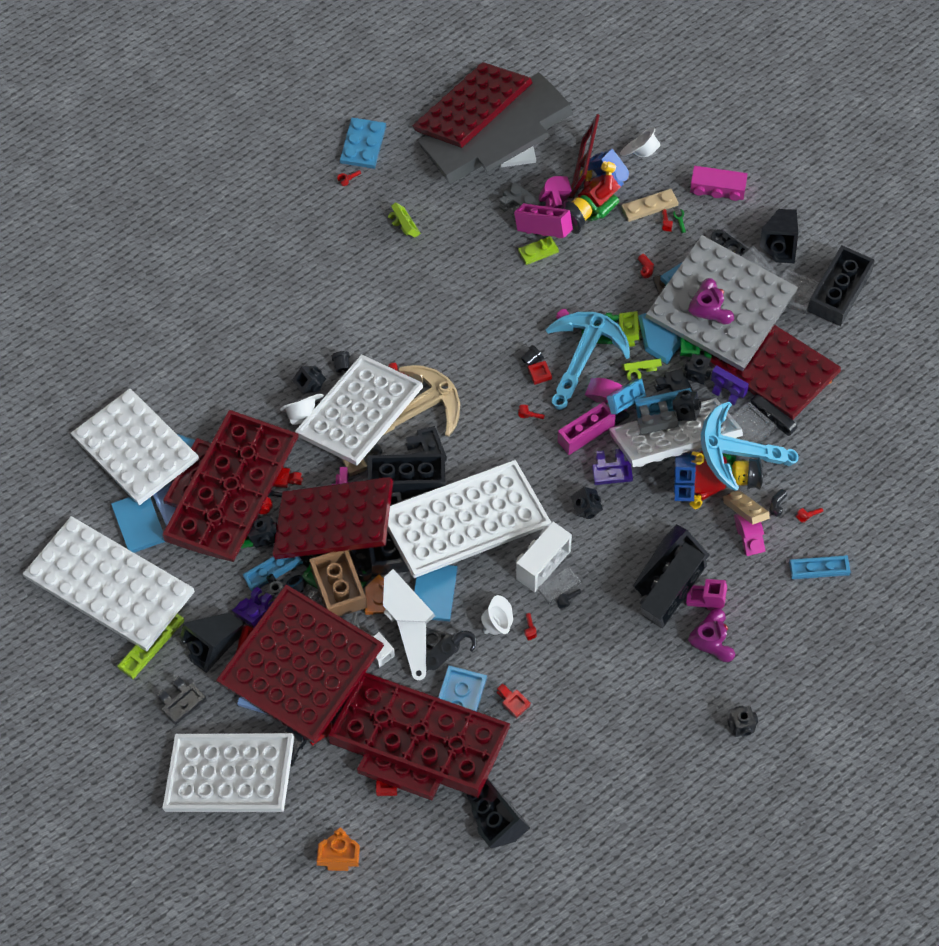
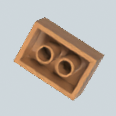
M348 550L331 552L309 559L311 572L326 609L340 617L367 608L366 597Z

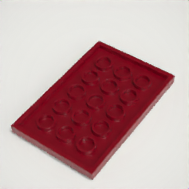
M482 62L412 126L419 133L463 148L533 82L531 77Z
M775 324L743 371L712 355L710 366L713 368L717 365L749 384V392L762 396L792 420L841 372L839 365Z
M387 477L283 491L273 557L275 559L385 546L393 488L392 478Z

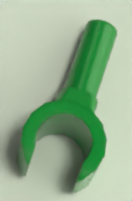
M680 209L681 217H677L675 211H673V217L677 219L681 233H686L682 218L684 211Z

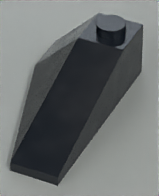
M676 524L662 539L633 584V587L642 597L645 594L649 595L653 582L657 578L660 579L664 574L662 571L665 565L673 561L675 558L674 553L679 546L683 547L687 543L704 554L706 559L710 556L687 529Z
M487 778L478 798L466 794L472 806L473 817L477 822L478 833L491 849L516 842L530 829V826L489 778Z

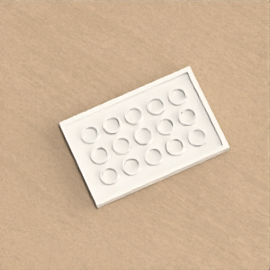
M361 354L316 406L311 415L296 429L295 433H298L299 438L357 466L423 388L422 382Z
M128 389L71 432V436L138 505H141L199 460L198 455L131 389Z
M717 398L701 402V410L697 420L678 421L679 427L641 435L638 422L633 421L609 428L610 435L633 467H641L653 461H662L664 458L679 456L688 451H697L702 448L701 432L704 421L710 412L721 405ZM727 412L726 420L721 423V435L732 438L743 436L742 428Z
M175 734L162 809L165 812H284L294 743L293 734Z

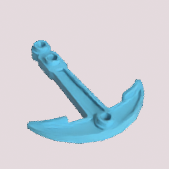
M576 312L561 317L546 329L548 334L559 331H573L574 328L585 329L568 370L563 374L556 389L557 394L552 397L555 409L562 410L568 405L567 399L571 398L579 382L578 378L601 335L610 338L626 359L630 358L629 343L621 327L608 316L596 312ZM559 401L564 402V403L561 404V405H557V403H558Z
M730 402L721 404L713 409L704 421L701 432V446L706 462L716 477L734 491H737L739 487L733 477L729 463L724 464L722 453L760 458L766 462L783 463L787 466H791L798 461V454L793 449L786 450L784 447L769 444L761 445L721 435V423L726 420L727 412L732 405Z

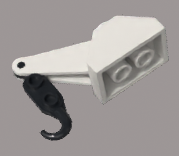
M394 569L384 577L383 606L386 609L384 614L392 622L396 620L398 623L412 676L415 680L421 681L426 677L428 670L438 669L455 653L459 642L463 638L471 639V652L476 648L477 639L475 635L465 630L458 632L452 637L443 639L426 654V624L435 617L434 613Z

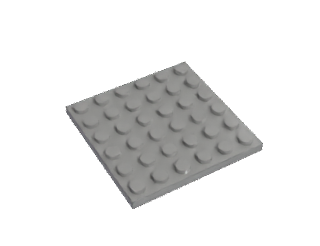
M702 235L646 313V318L743 371L797 292L798 287ZM706 278H712L715 280L717 288L723 289L724 301L721 309L731 310L735 315L734 321L730 324L724 325L715 320L699 318L689 313V304L697 293L700 284Z

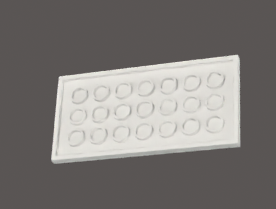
M514 460L390 506L387 530L413 578L539 531L545 526L549 527L551 521L518 463Z
M72 516L23 573V576L29 581L145 651L149 650L195 592L193 587Z

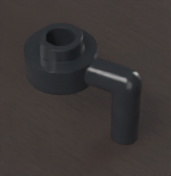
M269 574L266 577L269 584L277 581L273 574ZM296 575L290 578L285 585L301 593L304 591L307 583L302 575ZM279 586L273 587L274 591L279 589Z

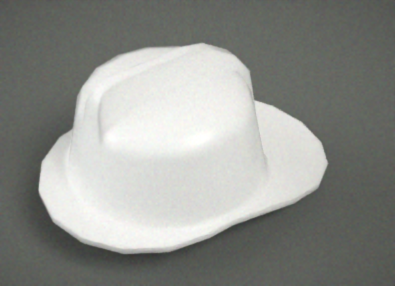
M655 128L647 129L639 137L628 143L621 150L620 155L626 156L634 153L639 157H647L653 154L660 147V143L654 135Z
M313 395L299 402L287 404L281 407L280 410L287 413L292 425L302 424L315 409V403L322 399L324 395Z
M494 596L488 609L482 614L481 621L484 626V634L498 635L509 632L513 622L512 607L503 596Z

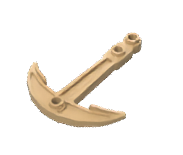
M417 365L400 367L399 372L405 373L422 383L425 381L431 388L414 398L383 435L394 430L397 425L442 402L446 408L447 418L445 436L449 437L457 426L460 416V400L454 384L448 377L436 369Z

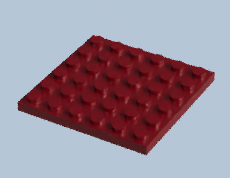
M285 585L216 681L315 744L382 650L384 644L290 586Z

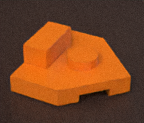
M381 575L376 576L365 587L367 604L365 615L382 614L386 610L383 606L384 578Z
M340 827L334 831L332 836L318 844L317 866H327L328 871H349V866L359 867L360 845L355 840H352Z

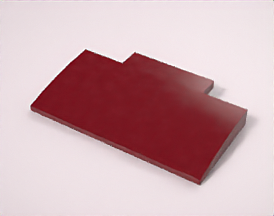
M229 410L212 443L196 438L191 449L198 455L199 460L174 479L163 499L164 504L176 508L163 532L164 541L194 552L234 562L299 437L298 433Z
M365 672L350 694L328 737L330 744L364 756L357 768V773L431 801L440 784L478 798L510 728V723Z

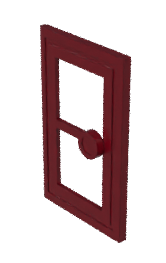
M596 114L582 137L569 198H573L587 175L600 117L599 114ZM591 135L588 150L584 155L586 142ZM583 167V173L579 178L580 169Z

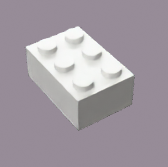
M552 522L549 527L545 526L540 533L541 536L537 540L534 539L530 543L528 551L525 554L522 553L516 560V580L533 592L537 591L571 552L572 534L555 522Z

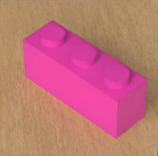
M694 166L690 193L698 196L703 194L711 195L714 198L725 197L733 201L744 200L748 173Z
M523 203L514 212L517 231L564 238L573 230L570 210Z
M602 402L558 430V443L568 455L572 454L608 431L609 428L614 427L615 414L611 415L610 408L605 402Z

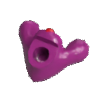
M706 278L702 281L697 293L689 304V313L699 318L715 320L724 325L733 322L735 316L731 310L721 309L724 301V291L717 288L715 280Z
M718 608L710 611L706 618L690 633L689 643L696 649L714 655L722 662H730L736 655L733 648L722 645L728 630L727 625L723 623L726 620L725 612Z

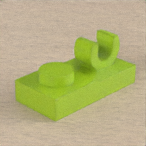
M395 202L391 206L394 212L388 215L390 219L396 217L392 224L394 226L401 224V230L407 236L411 235L414 238L419 236L421 233L406 209Z
M549 236L518 248V252L525 265L558 253L559 249L552 237Z
M638 311L620 313L619 325L627 337L629 347L635 346V340H639Z
M653 359L621 365L622 371L628 370L626 373L627 380H631L632 372H635L637 378L641 379L639 368L646 369V372L657 371V367L662 366L661 359Z

